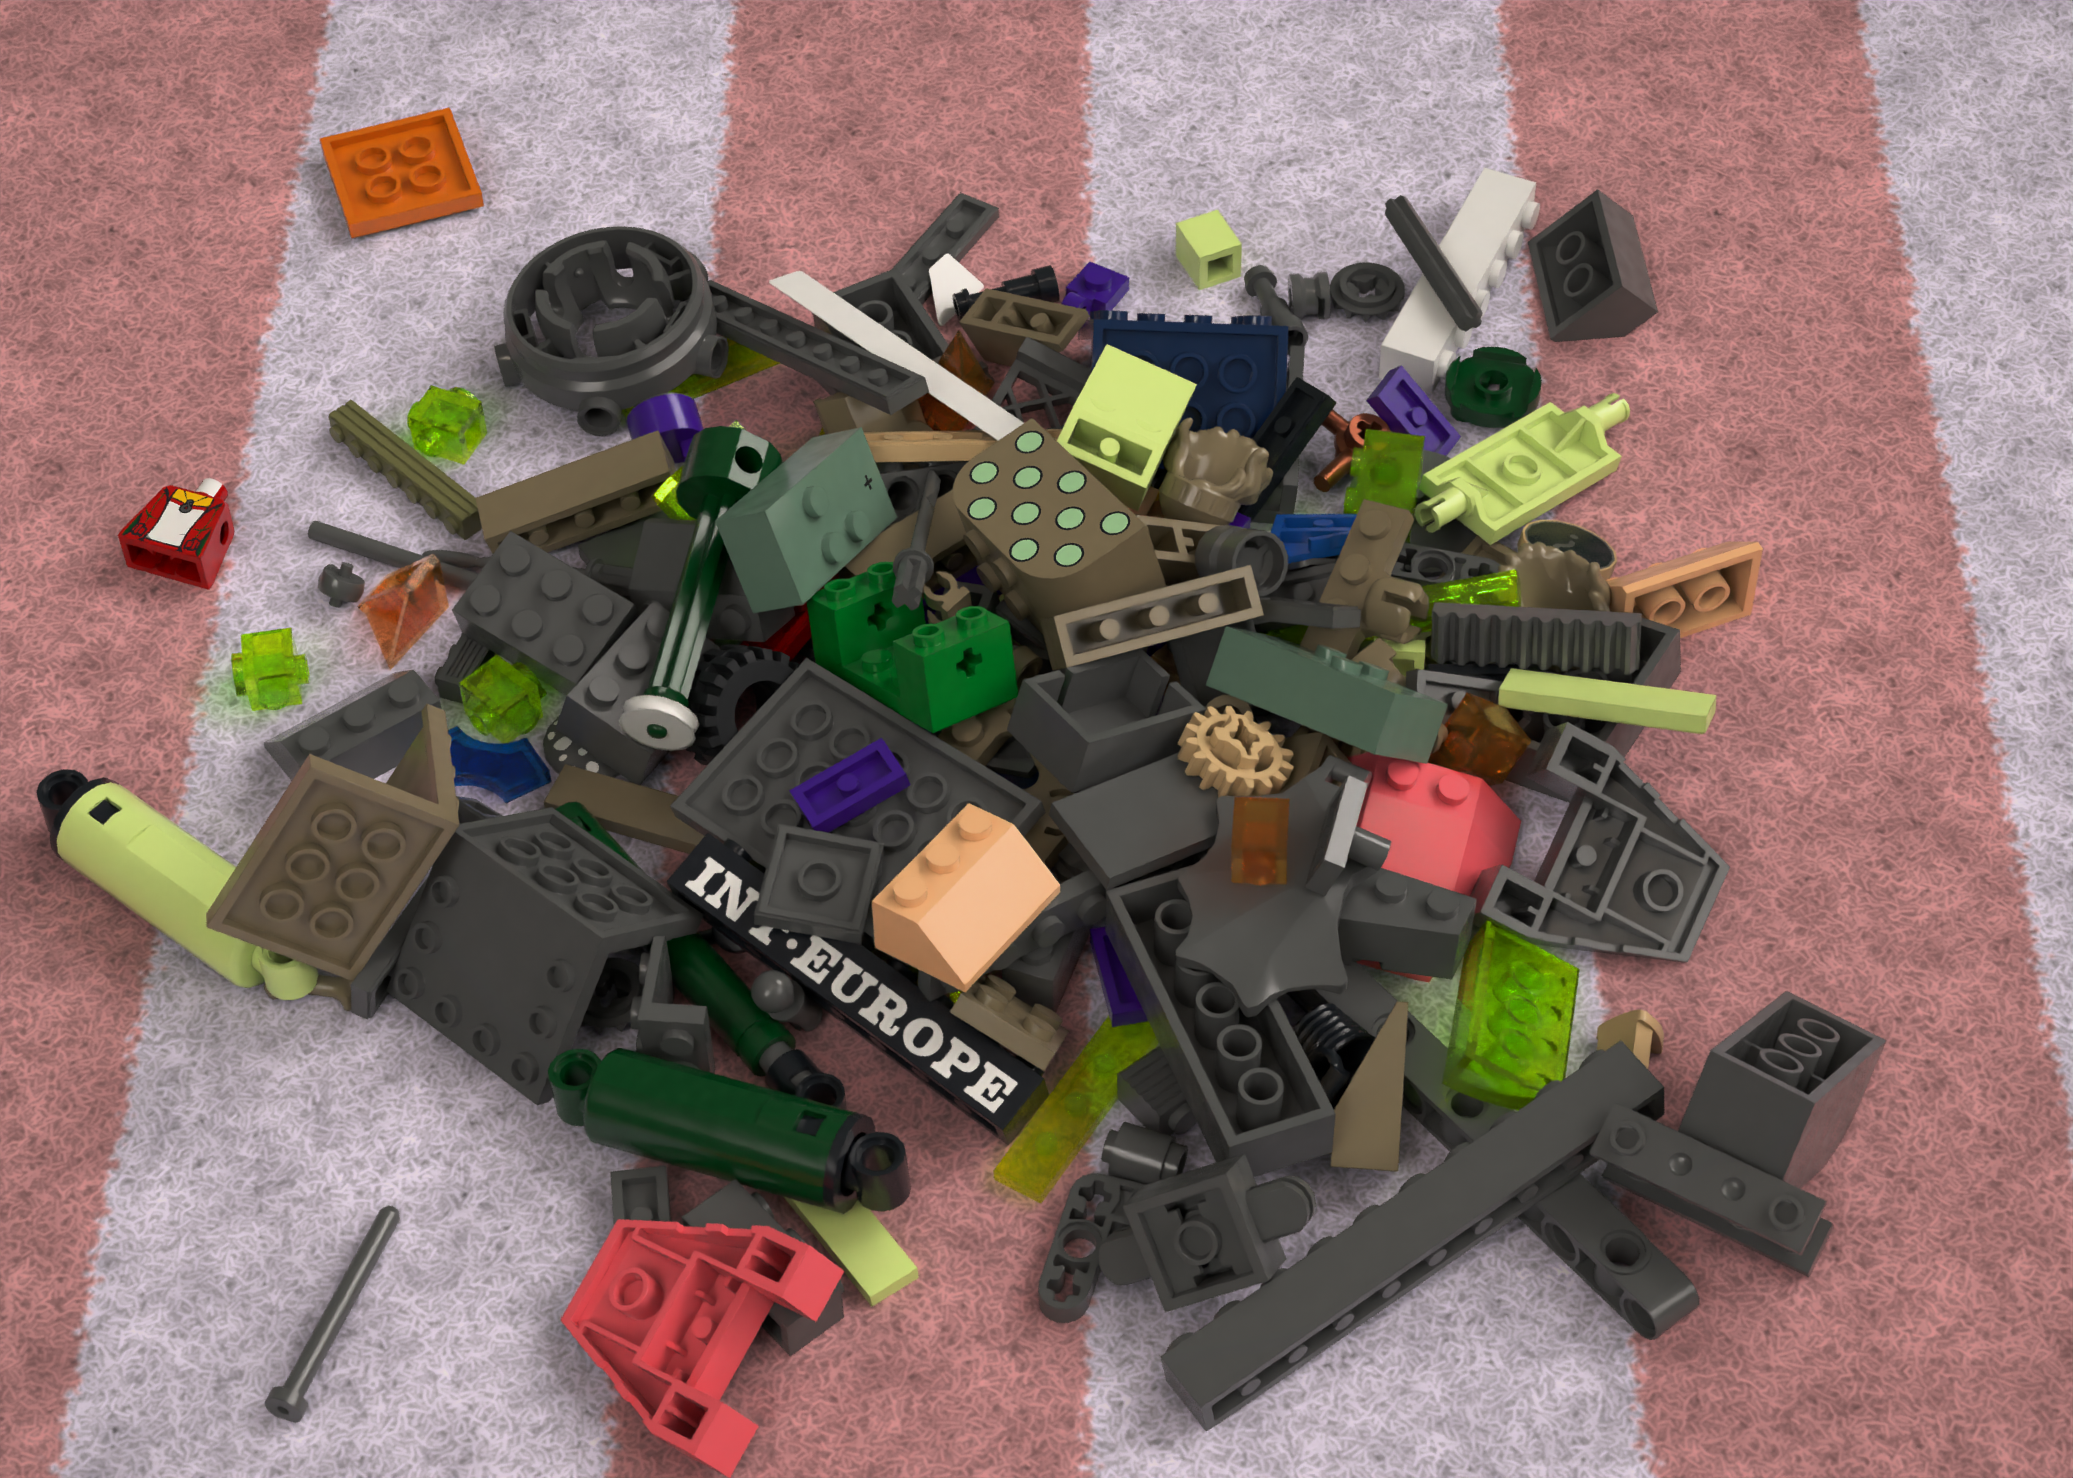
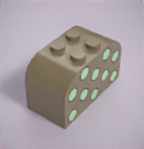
M1033 418L973 457L957 474L953 484V500L966 531V534L963 535L964 540L978 562L979 566L976 568L979 578L992 593L999 590L1004 595L1008 608L1018 620L1022 621L1027 618L1042 634L1041 619L1167 587L1147 526Z

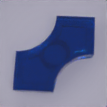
M458 726L448 730V734L452 738L450 752L452 765L455 767V786L481 787L494 792L505 803H508L552 782L550 770L527 738L501 744L486 743L468 736Z

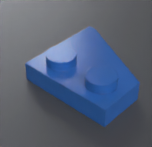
M1276 514L1270 533L1275 534L1284 543L1288 554V564L1311 558L1340 555L1357 514Z

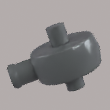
M342 562L340 569L333 564L326 565L318 578V589L323 594L331 597L329 605L340 608L342 601L358 602L364 593L365 581L360 576L352 573L354 565Z

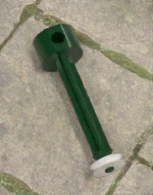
M717 426L705 428L696 433L690 443L677 486L676 497L678 504L690 517L697 519L648 688L645 689L643 695L634 696L626 700L623 706L624 713L619 719L621 729L630 738L654 749L667 751L684 750L692 746L696 739L694 733L699 727L697 716L687 708L689 705L688 697L729 557L715 520L783 463L781 454L772 443L741 428Z

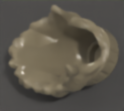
M1186 418L1176 428L1171 443L1163 456V465L1168 472L1159 489L1162 515L1167 519L1229 525L1234 521L1240 506L1256 503L1261 492L1271 482L1273 471L1267 467L1269 453L1265 448L1257 446L1253 439L1240 436L1239 432L1235 429L1225 433L1220 426H1216L1213 429L1199 430L1198 432L1191 431L1189 429L1193 419Z
M1542 542L1534 544L1524 543L1520 546L1517 553L1510 552L1506 554V565L1498 566V574L1492 578L1491 591L1495 594L1493 603L1496 606L1610 612L1611 589L1607 581L1601 576L1599 563L1591 562L1589 564L1586 559L1577 555L1573 550L1562 552L1558 548L1546 546ZM1552 665L1548 668L1550 671L1560 675L1568 672L1561 671L1557 665ZM1573 666L1571 669L1578 670L1580 668Z

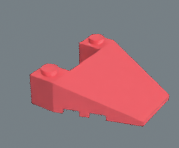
M617 1219L560 1320L594 1363L602 1368L614 1382L615 1389L643 1418L642 1422L653 1435L688 1457L730 1478L759 1426L721 1402V1397L774 1302L817 1322L844 1270L812 1246L769 1226L752 1225L751 1229L728 1228L724 1224L706 1223L705 1227L683 1226L679 1222Z

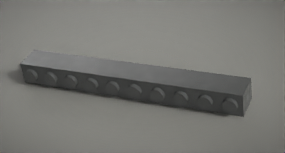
M1619 1041L1606 1051L1601 1049L1593 1052L1573 1074L1561 1082L1554 1080L1546 1084L1537 1093L1532 1102L1517 1112L1509 1111L1501 1115L1491 1125L1487 1133L1472 1143L1464 1142L1453 1148L1446 1156L1444 1162L1427 1174L1419 1173L1409 1178L1402 1185L1398 1194L1380 1206L1371 1205L1364 1209L1355 1218L1350 1227L1334 1238L1327 1236L1316 1242L1310 1248L1306 1257L1288 1269H1278L1269 1281L1263 1282L1260 1288L1242 1301L1234 1300L1224 1305L1215 1314L1213 1321L1195 1333L1188 1332L1176 1338L1169 1345L1166 1353L1160 1356L1166 1382L1204 1430H1210L1600 1160L1590 1155L1589 1152L1614 1102L1655 1121L1664 1115V1086L1622 1041Z

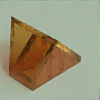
M958 330L937 364L986 397L995 382L986 376L960 330ZM929 393L917 399L926 424L933 431H963L970 422Z
M434 554L387 574L357 606L366 614L390 670L449 607L440 561Z

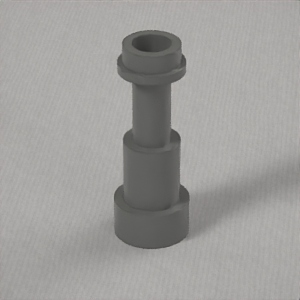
M1264 265L1250 268L1244 276L1245 289L1250 296L1258 297L1262 305L1260 310L1261 316H1272V325L1289 326L1287 355L1290 352V345L1304 347L1308 341V333L1300 318L1292 314L1286 301L1278 297L1274 290L1277 284L1275 274Z

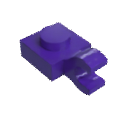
M1090 261L1066 287V296L1061 304L1086 309L1089 315L1090 311L1113 310L1129 291L1130 277Z

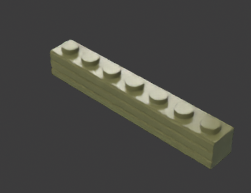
M349 400L345 405L340 406L336 411L334 410L329 414L328 418L331 426L329 432L337 443L343 442L348 446L353 456L363 458L373 472L383 474L393 488L399 487L405 492L407 498L412 503L416 504L418 502L423 506L426 513L432 519L438 518L443 522L449 533L452 535L458 534L461 538L467 540L482 529L475 497L353 400Z

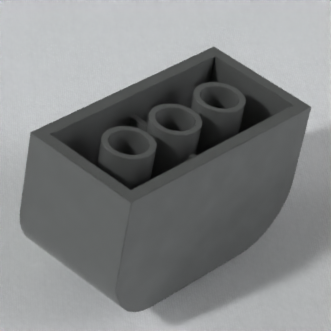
M1785 991L1710 1050L1678 1132L1801 1189L1824 1168L1844 1138L1887 1040Z

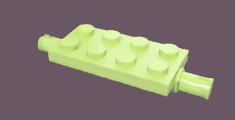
M1611 393L1589 408L1582 406L1565 413L1549 402L1426 472L1422 476L1419 490L1431 499L1418 504L1415 508L1417 522L1423 527L1435 520L1426 527L1428 532L1433 533L1456 518L1489 545H1492L1617 470L1622 456L1607 445L1604 434L1606 430L1629 418L1630 408L1627 401L1623 398L1610 405L1618 400L1620 396L1616 393Z

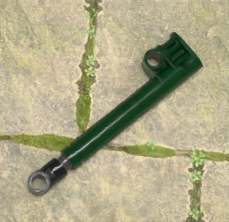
M577 801L568 802L555 809L643 871L583 804ZM698 931L695 934L667 941L673 984L691 1005L707 1006L709 1025L733 1052L741 1058L742 1062L754 1075L759 1077L766 1076L765 1082L772 1090L847 1110L845 1088L842 1082L834 1075L823 1073L804 1051L795 1049L796 1040L783 1024L774 1020L767 1012L761 1011L755 1005L751 997V989ZM652 944L640 947L644 952H651Z

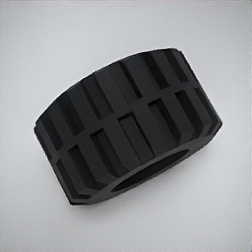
M742 644L721 645V650L711 648L704 652L705 662H698L687 707L697 716L699 727L694 733L696 739L693 745L686 748V751L694 752V759L702 765H708L738 733L735 724V708L743 691L749 686L752 687L756 697L757 712L800 666L799 663L789 661L790 656L782 652Z

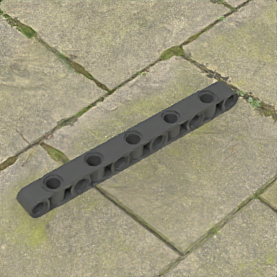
M1356 961L1352 962V966L1344 965L1348 976V989L1343 994L1320 989H1306L1286 993L1306 1013L1318 1005L1333 1003L1374 1037L1378 1034L1397 1001ZM1408 1011L1402 1106L1449 1151L1461 1143H1472L1487 1133L1491 1125L1501 1115L1514 1110ZM1460 1116H1469V1117H1472V1118H1464V1117H1460ZM1578 1174L1518 1216L1528 1228L1644 1338L1649 1340L1657 1339L1699 1306V1296L1690 1279L1581 1174ZM1613 1262L1625 1263L1628 1266L1621 1267L1613 1264Z

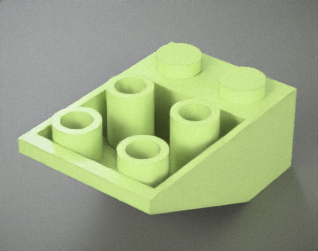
M1106 344L1077 398L1057 442L1125 506L1138 511L1197 384Z

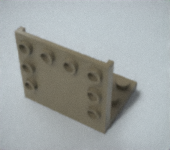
M426 703L421 711L423 728L386 784L309 754L206 913L207 928L354 981L459 827V798L456 797L455 767L452 765L450 752L452 738L448 734L446 712Z

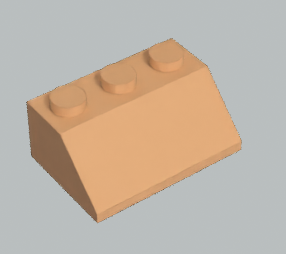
M1728 541L1709 548H1700L1691 554L1664 563H1655L1646 569L1622 577L1607 579L1606 581L1611 589L1609 610L1610 612L1642 613V618L1679 629L1680 638L1751 615L1763 548L1759 542Z
M968 803L872 900L875 948L966 992L1060 893V884L1014 824Z

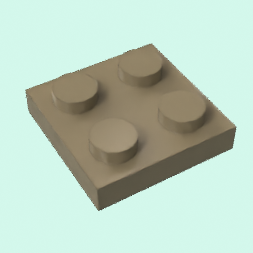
M988 975L987 978L981 976L966 992L961 993L950 1013L1045 1071L1069 1033V1030L1061 1026L1063 1020L1058 1014L1041 1004H1035L1032 1008L1014 996L1016 994L1015 988L997 976Z

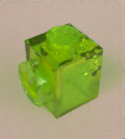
M431 385L421 400L412 405L408 413L407 425L411 431L414 449L421 451L429 457H441L465 465L487 434L482 401L463 388L453 387L445 390Z
M292 628L242 634V652L232 653L231 655L237 697L248 696L252 711L263 709L278 710L285 706L303 704L301 685L310 683L309 667L306 654L298 655Z
M495 655L459 682L465 714L469 717L474 728L484 736L493 735L505 746L520 734L529 733L537 725L538 721L543 718L540 700L547 693L532 670L521 662H515L513 665H510L500 656Z

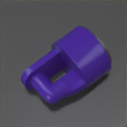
M675 392L661 393L642 400L630 411L626 419L631 440L658 430L674 460V464L685 463L693 436L704 429L694 399ZM682 471L677 473L679 480H680V476H681Z

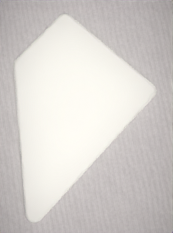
M945 254L929 269L938 325H945L956 314L952 294L961 292V289L964 288L968 290L969 294L980 292L984 288V285L950 254Z

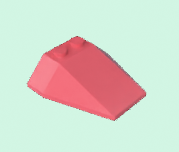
M1370 752L1347 757L1352 764L1372 772V778L1366 789L1356 826L1391 840L1388 855L1381 868L1467 896L1471 895L1482 870L1501 864L1510 868L1521 820L1482 778L1430 763L1426 764L1375 755ZM1369 960L1356 961L1358 964L1382 970L1379 962ZM1383 970L1423 982H1430L1433 978L1430 976Z

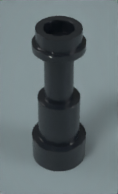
M1051 265L1032 269L1031 275L1002 281L1001 287L992 289L1053 303L1060 300L1057 279ZM964 288L961 289V292L952 294L955 313L959 321L983 291L969 294L968 290Z

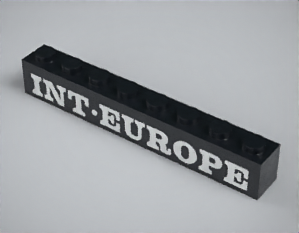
M707 833L667 880L672 893L704 914L703 920L770 970L783 972L790 980L796 981L804 988L806 996L994 1136L1009 1145L1049 1096L1045 1080L1042 1077L1045 1071L1019 1055L1014 1057L1000 1047V1043L950 1013L955 1003L946 995L929 1002L918 986L914 984L917 981V977L899 961L892 959L887 964L873 954L875 947L865 936H863L862 943L857 944L754 924V913L765 872H761L749 863L752 857L735 841L727 838L722 843Z

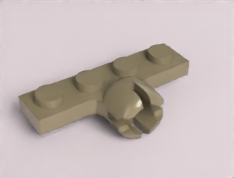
M1366 499L1363 500L1319 600L1322 603L1357 606L1358 609H1361L1360 627L1332 629L1308 626L1300 646L1315 651L1317 644L1324 645L1346 653V659L1351 660L1357 654L1360 644L1365 638L1376 636L1405 644L1415 640L1420 635L1422 628L1409 625L1410 619L1426 622L1429 597L1420 584L1391 577L1392 570L1415 520L1409 510Z

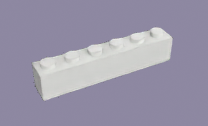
M1485 167L1439 245L1482 310L1481 318L1487 310L1491 288H1499L1505 277L1508 258L1516 259L1522 246L1523 232L1525 228L1533 229L1540 210V204L1534 202L1536 182ZM1424 274L1421 275L1381 344L1379 378L1383 379L1389 370L1402 365L1424 392L1432 394L1441 378L1446 379L1447 370L1456 359L1455 352L1458 347L1466 348L1473 327L1468 331L1458 328Z

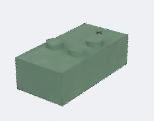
M862 427L812 437L715 520L751 610L753 613L803 605L888 527L897 516Z
M1229 626L1225 627L1206 682V686L1372 754L1426 764L1428 763L1448 706L1447 703L1387 680L1389 670L1364 661L1357 663L1346 659L1347 654L1339 650L1317 644L1316 650L1313 651L1280 637Z

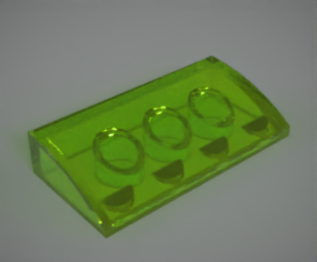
M1486 920L1471 939L1464 954L1442 1084L1480 1101L1519 1111L1532 1102L1537 1093L1546 1084L1554 1080H1559L1560 1082L1566 1077L1580 969Z

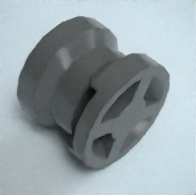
M1317 272L1313 277L1303 278L1299 273L1289 274V308L1292 314L1299 317L1300 320L1305 315H1316L1319 319H1329L1331 302L1327 272Z

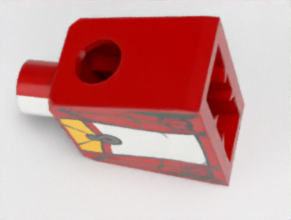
M206 478L195 492L172 485L163 487L118 534L127 567L209 590L215 581L235 534L229 506L225 502L228 497V491L225 486L217 480Z

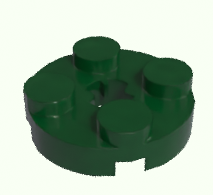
M1502 347L1474 349L1473 357L1466 358L1460 362L1459 356L1450 364L1447 370L1445 399L1450 406V414L1460 422H1468L1487 428H1505L1537 409L1541 394V375L1537 368L1534 373L1526 365L1527 358L1514 350ZM1490 384L1499 385V390H1488Z

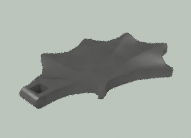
M1332 755L1327 757L1322 766L1283 793L1263 796H1220L1216 801L1218 831L1214 845L1202 860L1178 875V890L1189 905L1192 920L1188 936L1175 950L1176 966L1211 972L1233 991L1242 1013L1247 1018L1257 1016L1272 1000L1290 991L1320 989L1343 994L1348 989V976L1341 959L1338 935L1342 908L1351 889L1374 875L1377 870L1347 858L1344 870L1325 896L1306 889L1305 885L1328 804L1340 788L1331 784L1332 780L1343 783L1349 775L1368 783L1369 786L1372 772Z

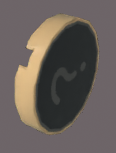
M1537 520L1528 523L1522 529L1517 543L1518 551L1522 544H1534L1536 542L1556 547L1562 552L1573 550L1577 555L1586 559L1589 564L1591 562H1598L1601 576L1605 580L1610 579L1617 563L1616 552L1606 540L1578 525L1558 520Z

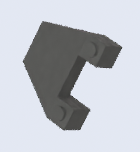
M1566 722L1546 730L1525 777L1571 800L1534 881L1502 864L1481 871L1470 897L1477 899L1473 925L1507 942L1686 963L1693 952L1730 866L1683 818L1678 819L1659 799L1661 795L1650 783H1644L1624 763L1626 759L1614 746Z

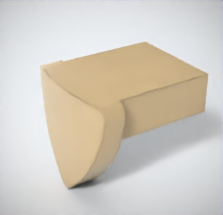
M1644 1010L1629 1011L1611 1018L1598 1026L1596 1036L1598 1040L1597 1050L1602 1049L1606 1051L1619 1041H1622L1648 1069L1650 1053H1662L1664 1032L1660 1023Z

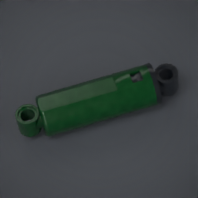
M617 1048L607 1053L602 1061L596 1053L587 1049L567 1050L556 1056L548 1068V1078L558 1116L569 1125L584 1126L588 1138L594 1143L732 1182L736 1179L744 1186L842 1214L852 1209L857 1200L863 1207L872 1211L884 1212L894 1210L901 1206L910 1195L911 1182L903 1142L897 1136L890 1133L875 1132L874 1122L869 1116L623 1048Z

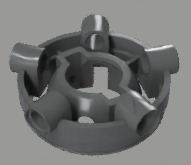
M615 226L592 229L571 235L547 247L530 260L520 271L505 299L503 315L506 343L494 346L505 387L523 383L530 392L540 399L558 407L578 411L577 423L586 433L595 436H607L613 434L619 428L622 409L634 407L642 400L653 395L668 393L692 374L715 379L719 378L727 365L729 346L725 337L716 335L717 314L707 283L708 273L705 266L694 254L675 240L655 231L637 227ZM616 269H632L633 277L622 276ZM599 300H602L608 309H635L636 311L617 321L595 324L592 332L598 357L588 356L581 351L576 338L577 331L584 323L581 310ZM535 311L540 330L546 339L544 342L539 343V345L530 319Z

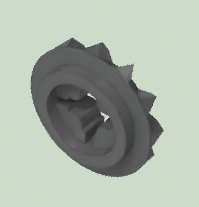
M1376 263L1349 265L1338 271L1330 284V295L1333 299L1334 308L1344 309L1347 318L1360 315L1365 323L1370 316L1375 315L1385 320L1389 311H1399L1405 293V286L1401 277L1392 269ZM1375 288V295L1368 294L1365 298L1359 297V293L1366 294Z
M607 958L580 1028L586 1025L592 1026L599 1035L605 1028L616 1027L623 1032L626 1023L630 1022L631 1005L634 996L642 997L644 985H640L639 966L622 958ZM612 984H615L618 998H613L610 1005L602 1007L600 998L605 997L608 990H611Z

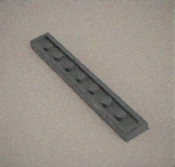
M712 280L707 281L717 314V334L889 415L894 414L929 392L924 376Z

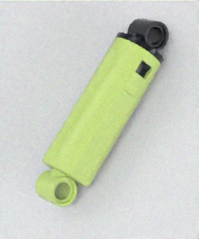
M63 769L52 772L39 783L36 793L50 833L51 849L65 863L232 984L251 988L265 982L267 990L274 997L281 1000L302 998L315 988L319 976L316 967L207 928L206 913L236 868L235 865L114 780L103 777L88 782L82 773Z

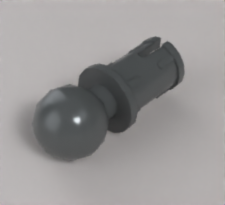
M770 970L762 972L755 978L751 987V997L761 1011L767 1012L774 1020L790 1023L799 1031L803 1028L805 1032H810L820 1024L823 1017L822 1007L806 996L804 988L796 981L790 980L785 973Z

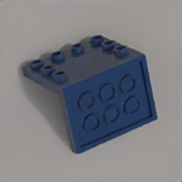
M1090 311V320H1087L1078 331V340H1091L1090 374L1106 344L1197 384L1179 422L1180 425L1184 419L1192 418L1193 423L1189 429L1191 431L1198 432L1199 430L1213 429L1216 426H1220L1225 433L1235 429L1239 432L1240 436L1253 439L1286 392L1289 326L1272 325V316H1231V324L1212 323L1213 316L1184 315V322H1165L1166 314L1137 313V321L1128 320V311ZM1163 459L1158 469H1165L1163 465Z

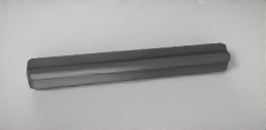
M1401 195L1396 199L1390 198L1385 203L1387 208L1385 216L1458 328L1463 331H1468L1472 327L1478 328L1482 323L1480 319L1483 313L1409 200Z

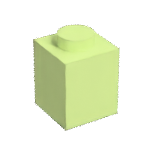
M1218 210L1176 223V257L1199 290L1241 277L1242 244Z

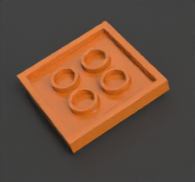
M450 107L319 138L322 153L351 239L484 206L481 189Z

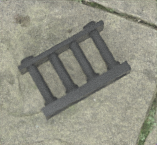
M1614 1102L1589 1152L1590 1155L1608 1163L1602 1174L1604 1180L1807 1277H1810L1834 1228L1833 1223L1821 1218L1827 1204L1825 1200Z

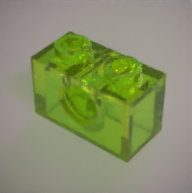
M1366 429L1363 448L1354 447L1350 476L1358 477L1356 488L1347 487L1343 514H1357L1363 500L1366 499L1409 510L1414 517L1423 468L1425 436ZM1413 524L1405 540V543H1410Z

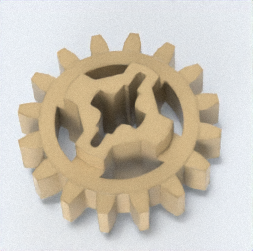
M1212 706L1207 707L1204 715L1195 712L1190 722L1186 724L1178 741V745L1181 746L1178 760L1189 762L1185 770L1186 775H1199L1202 778L1199 788L1202 790L1209 789L1210 787L1216 788L1218 790V798L1228 795L1263 796L1278 794L1285 786L1294 767L1290 764L1293 751L1282 748L1286 740L1284 735H1272L1268 732L1271 727L1269 721L1257 724L1253 721V712L1247 711L1244 715L1236 714L1232 706H1226L1223 714H1220Z

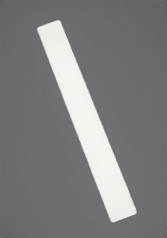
M796 271L769 281L771 285L865 350L924 376L930 395L997 441L1024 424L1018 418L804 272Z

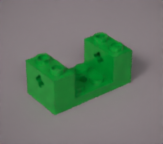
M893 562L875 563L867 568V572L849 579L832 580L824 586V589L817 591L806 601L816 664L932 733L1018 696L1009 621L986 610L984 607L969 606L958 610L955 614L956 616L936 624H926L922 596L920 605L914 610H910L906 604L899 608L893 604L892 597L896 576L893 572Z

